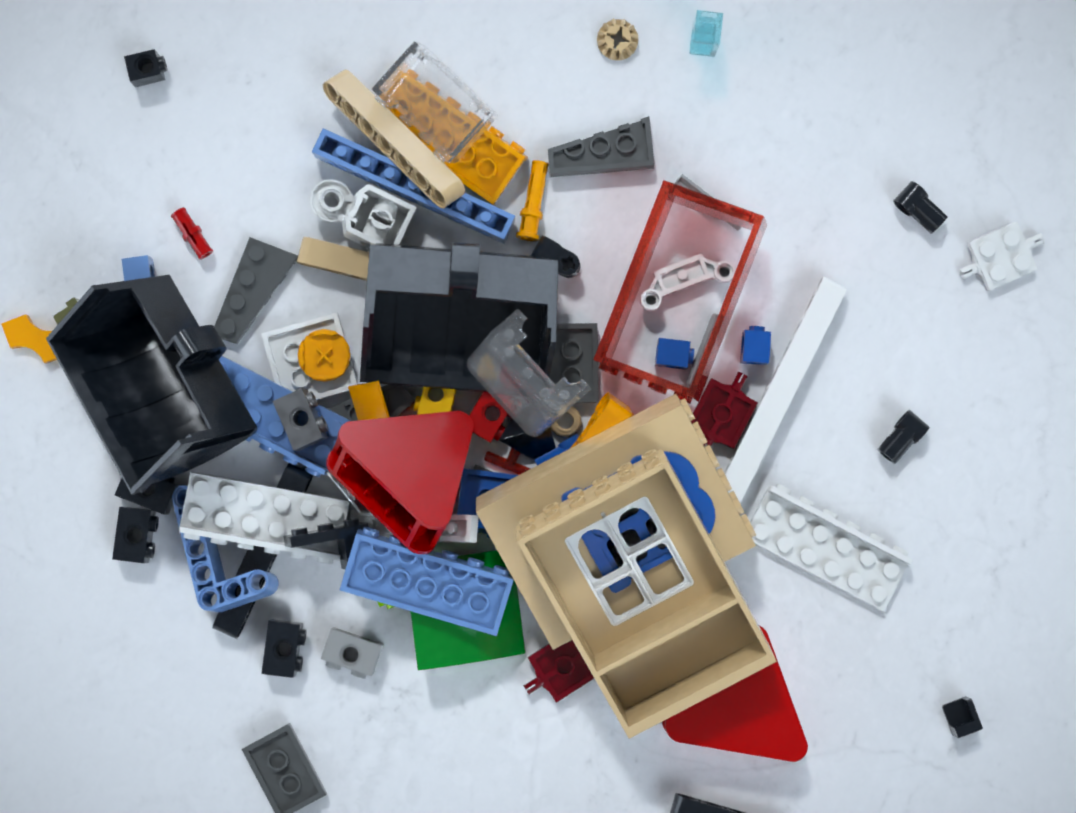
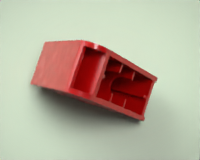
M462 411L349 421L340 427L333 450L326 459V466L328 471L407 549L416 554H428L435 548L451 519L474 429V422L468 414Z
M759 626V627L761 628V630H762V632H763L765 638L767 639V641H768V643H769V645H770V647H771V650H772V652H773V654H774V656H775V658H776V655H775V652H774V649H773V647H772V644H771V641H770V638H769V636H768L767 631H766L763 627ZM777 658V662L662 721L663 728L669 737L679 743L790 762L801 760L808 750L806 737Z

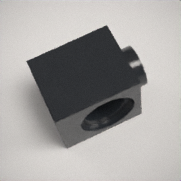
M155 49L124 56L129 80L134 87L165 80L164 72L168 71L164 56H160ZM153 63V68L150 72H142L144 64Z

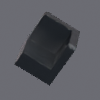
M965 696L942 705L953 736L961 738L983 729L971 698Z

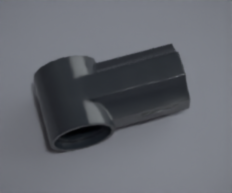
M911 181L893 202L901 212L907 216H912L932 234L948 216L928 199L927 192L919 184Z
M910 409L897 421L894 426L895 429L877 449L883 457L893 464H896L911 445L916 444L930 428Z

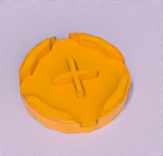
M315 330L308 334L299 345V365L304 373L313 380L321 382L334 381L341 377L350 365V346L343 336L333 330Z

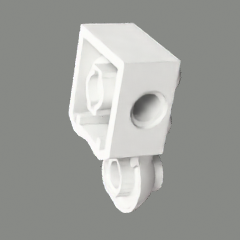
M334 179L323 180L316 184L310 195V206L316 216L328 222H341L343 236L370 249V245H376V243L399 245L417 208L370 184L360 189L353 196L348 186ZM328 196L334 197L338 205L336 207H328L324 203V198Z

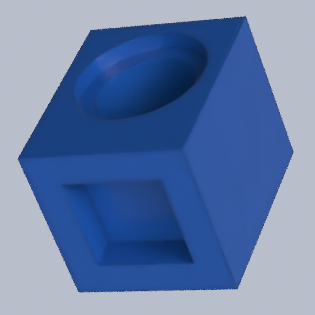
M749 326V330H744L741 340L740 363L769 364L771 332L765 331L763 326Z
M659 338L657 340L654 366L686 370L688 364H693L694 348H690L691 341Z

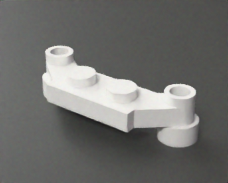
M701 253L653 271L654 279L650 287L641 295V306L645 310L654 311L660 306L662 297L708 279L727 283L735 276V266L729 261L716 262L706 259ZM719 270H726L728 276L722 277ZM648 297L653 298L654 301H655V304H653V305L647 304V303H646V298H648Z

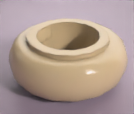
M570 405L556 407L549 417L551 430L561 437L574 435L581 426L579 411ZM563 413H568L573 418V424L568 429L561 428L557 423L558 417Z

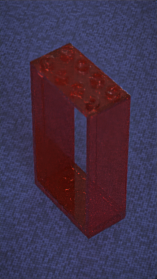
M663 180L593 359L600 364L598 368L614 376L621 372L624 374L623 378L638 385H642L643 381L649 383V388L666 395L668 390L677 394L680 400L685 398L688 404H691L692 400L699 402L767 228L765 217ZM673 202L751 230L690 388L612 359Z

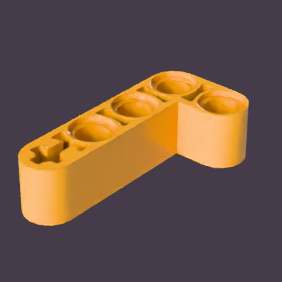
M607 392L598 402L594 417L572 447L630 418L632 415L630 407Z

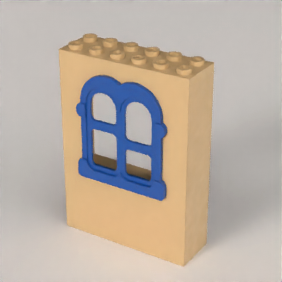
M674 394L476 497V513L553 650L571 641L572 638L516 540V526L519 525L518 522L529 515L535 517L544 512L543 508L553 502H558L559 504L567 500V496L571 492L580 488L584 491L593 486L592 482L604 475L607 478L617 473L616 470L623 464L628 462L634 464L642 460L641 456L652 449H656V451L663 449L724 562L756 546L752 537L756 536V533L746 513L740 515L744 513V510L735 492H728L732 487L722 468L716 470L720 466L710 445L704 447L703 444L707 443V440L698 422L692 424L691 421L695 417L685 398L680 400L677 394ZM639 508L637 513L619 521L620 533L634 529L641 541L650 537L651 534L645 524L651 516ZM596 529L587 531L581 536L578 549L594 578H601L618 569L619 566L607 547V541L611 538L607 533ZM655 546L647 550L646 557L637 561L655 594H661L684 580V576L667 546L664 548ZM630 576L615 582L603 590V595L615 615H621L642 604L644 601L638 586Z

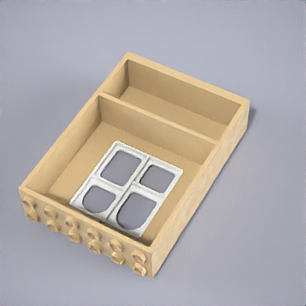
M652 449L641 456L642 460L634 464L631 462L623 464L616 470L617 473L607 478L604 475L592 482L593 486L584 491L580 488L571 492L567 496V500L559 504L558 502H553L543 508L544 512L535 517L533 515L526 516L516 526V540L629 739L777 662L767 639L663 449L658 451ZM640 508L651 516L657 531L650 537L629 546L619 531V519L626 510ZM593 529L601 530L608 534L623 560L621 567L601 578H594L578 549L581 536ZM659 544H665L683 574L684 580L661 594H655L637 564L636 558L638 555ZM630 576L638 586L644 601L642 604L621 615H615L603 595V590L615 582Z

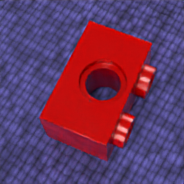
M483 392L469 415L474 422L473 433L490 444L493 439L498 441L505 430L502 424L506 417L512 418L519 407L515 403L517 397L507 393ZM489 407H497L500 410V417L497 420L489 421L485 417V412Z

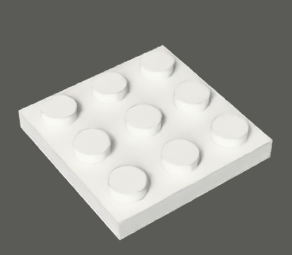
M337 312L261 333L275 383L293 392L301 388L307 389L308 392L312 391L316 400L349 392L348 386L358 384L351 360L348 369L341 377L328 382L313 380L304 373L299 365V345L311 332L328 329L337 332L345 338Z

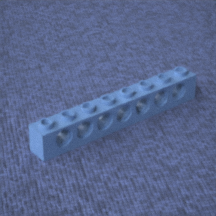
M324 128L312 150L314 157L503 244H505L515 223V215L467 193L446 208H439L388 157Z

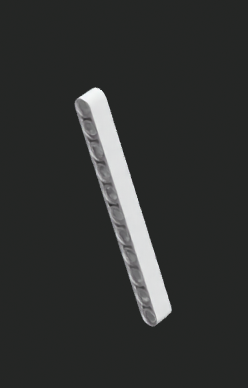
M822 277L724 471L732 487L728 492L734 491L740 503L846 293L847 288L825 277Z

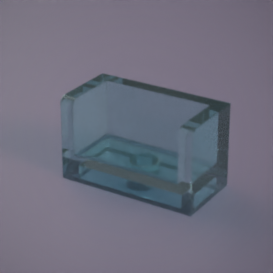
M697 10L692 24L690 54L715 57L720 45L723 13Z

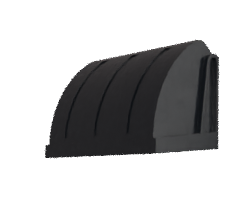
M452 242V249L384 243L370 245L360 382L379 381L380 384L546 397L556 346L558 260H552L550 257L480 252V244Z
M170 275L92 285L46 338L131 495L144 492L153 483L177 476L218 457L245 441L257 431L254 420L219 361L220 357L227 350L225 344L213 325H198Z

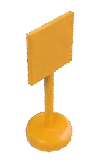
M379 381L348 386L358 420L389 417Z

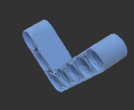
M186 485L177 487L172 495L178 526H180L187 491ZM180 532L197 602L203 610L218 613L271 596L277 591L279 586L278 578L275 574L267 571L253 570L226 580L217 544L211 543V538L200 536V540L187 539L183 537L184 533ZM203 543L204 550L199 554V546ZM209 568L211 574L210 577L206 580L205 572ZM262 577H265V586L262 589H260V579ZM240 585L241 594L236 597L235 590ZM216 593L217 601L212 606L211 598Z

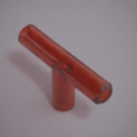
M511 448L507 458L487 451L484 457L485 461L518 475L531 469L517 463L520 452Z

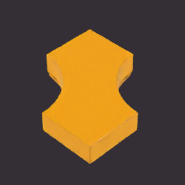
M27 314L1 323L10 348H30L39 354L45 364L57 360L46 340L52 331L38 328Z

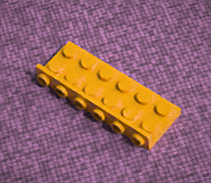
M407 66L405 69L396 67L377 98L465 186L492 205H495L522 163L527 160L528 156L523 154L526 149L514 141L509 144L503 140L504 134L495 127L491 126L488 129L481 124L483 119L472 111L468 114L459 109L462 104L450 96L445 99L439 95L440 89L429 81L426 84L417 79L419 74Z

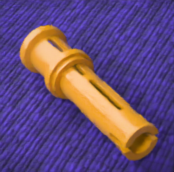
M532 161L526 203L520 211L519 215L522 218L519 232L516 233V238L521 240L539 241V236L537 235L539 221L543 219L542 211H540L549 166L544 161Z

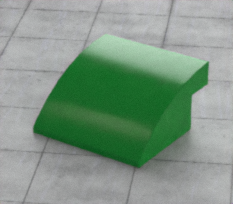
M497 550L462 554L457 557L468 561V558H475L483 561V566L493 569L495 565L507 568ZM513 581L497 636L410 611L418 671L525 654L518 590L515 581Z

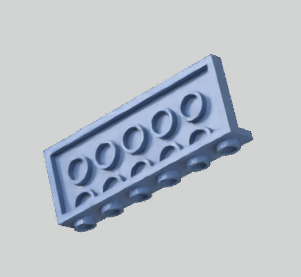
M221 356L219 359L221 365L257 426V431L246 441L250 442L251 439H254L260 443L259 447L272 454L274 451L283 454L282 459L293 465H297L299 462L307 466L305 471L314 476L328 475L326 459L333 450L340 427L351 420L318 404L315 408L319 417L323 416L329 430L326 431L328 438L303 450L294 451L273 404L274 400L293 391ZM302 411L297 418L301 426L306 425L308 422V414L305 411Z
M369 527L357 530L340 591L497 636L514 581L507 568L495 565L494 569L483 566L484 562L475 558H468V561L457 558L458 554L447 550H442V553L431 551L428 554H416L407 549L394 535H390L389 538L379 535L380 532Z

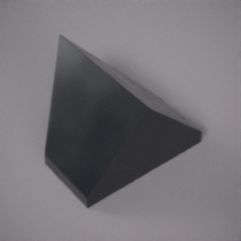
M539 402L518 408L499 441L530 459L541 457L555 449V442L543 403Z

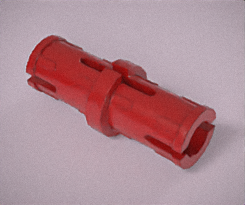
M185 207L171 214V218L183 233V240L189 242L199 260L213 253V249H211L201 234L202 229L200 226L195 225Z

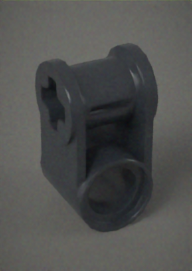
M543 235L530 255L550 257L552 260H558V274L565 278H573L580 271V261L577 255ZM570 259L573 260L572 263L575 268H568L565 271L562 264L563 261L569 262Z

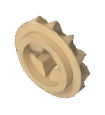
M613 18L611 21L604 23L597 35V45L605 57L611 60H624L630 57L637 49L638 33L634 25L628 23L625 19ZM619 30H622V39L626 42H620L616 49H614V39L610 38V36H616L617 32L619 33Z

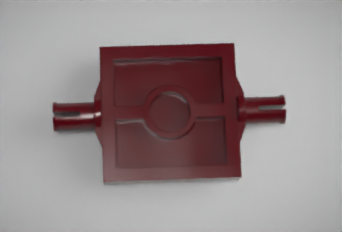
M737 372L732 385L722 384L713 378L708 382L693 411L695 419L691 421L692 424L698 422L707 440V443L703 444L704 447L705 445H710L711 447L713 442L722 443L731 449L735 448L758 404L757 401L747 397L741 391L744 382L748 378L747 375L744 374L742 376L743 373Z
M571 640L554 650L550 644H547L528 656L535 669L536 678L523 686L525 690L528 689L527 693L529 695L543 686V688L550 692L557 703L593 680L594 677L575 643Z

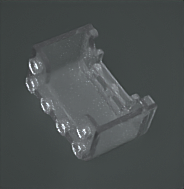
M416 41L406 49L372 88L377 94L374 98L384 108H396L401 113L399 118L409 127L414 125L420 131L418 136L428 145L433 143L432 146L435 148L433 154L443 163H457L499 116L422 43Z
M517 309L488 334L468 358L467 366L471 374L524 432L530 436L537 437L545 433L591 390V387L583 379L577 383H569L565 377L555 384L519 345L527 337L522 332L523 323L527 318Z

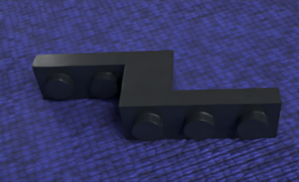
M359 518L344 520L342 526L334 527L333 523L317 525L318 530L308 531L307 527L292 529L291 535L283 537L285 547L290 548L337 540L339 555H341V569L346 570L357 530H363L364 527L369 526L368 523L359 522Z

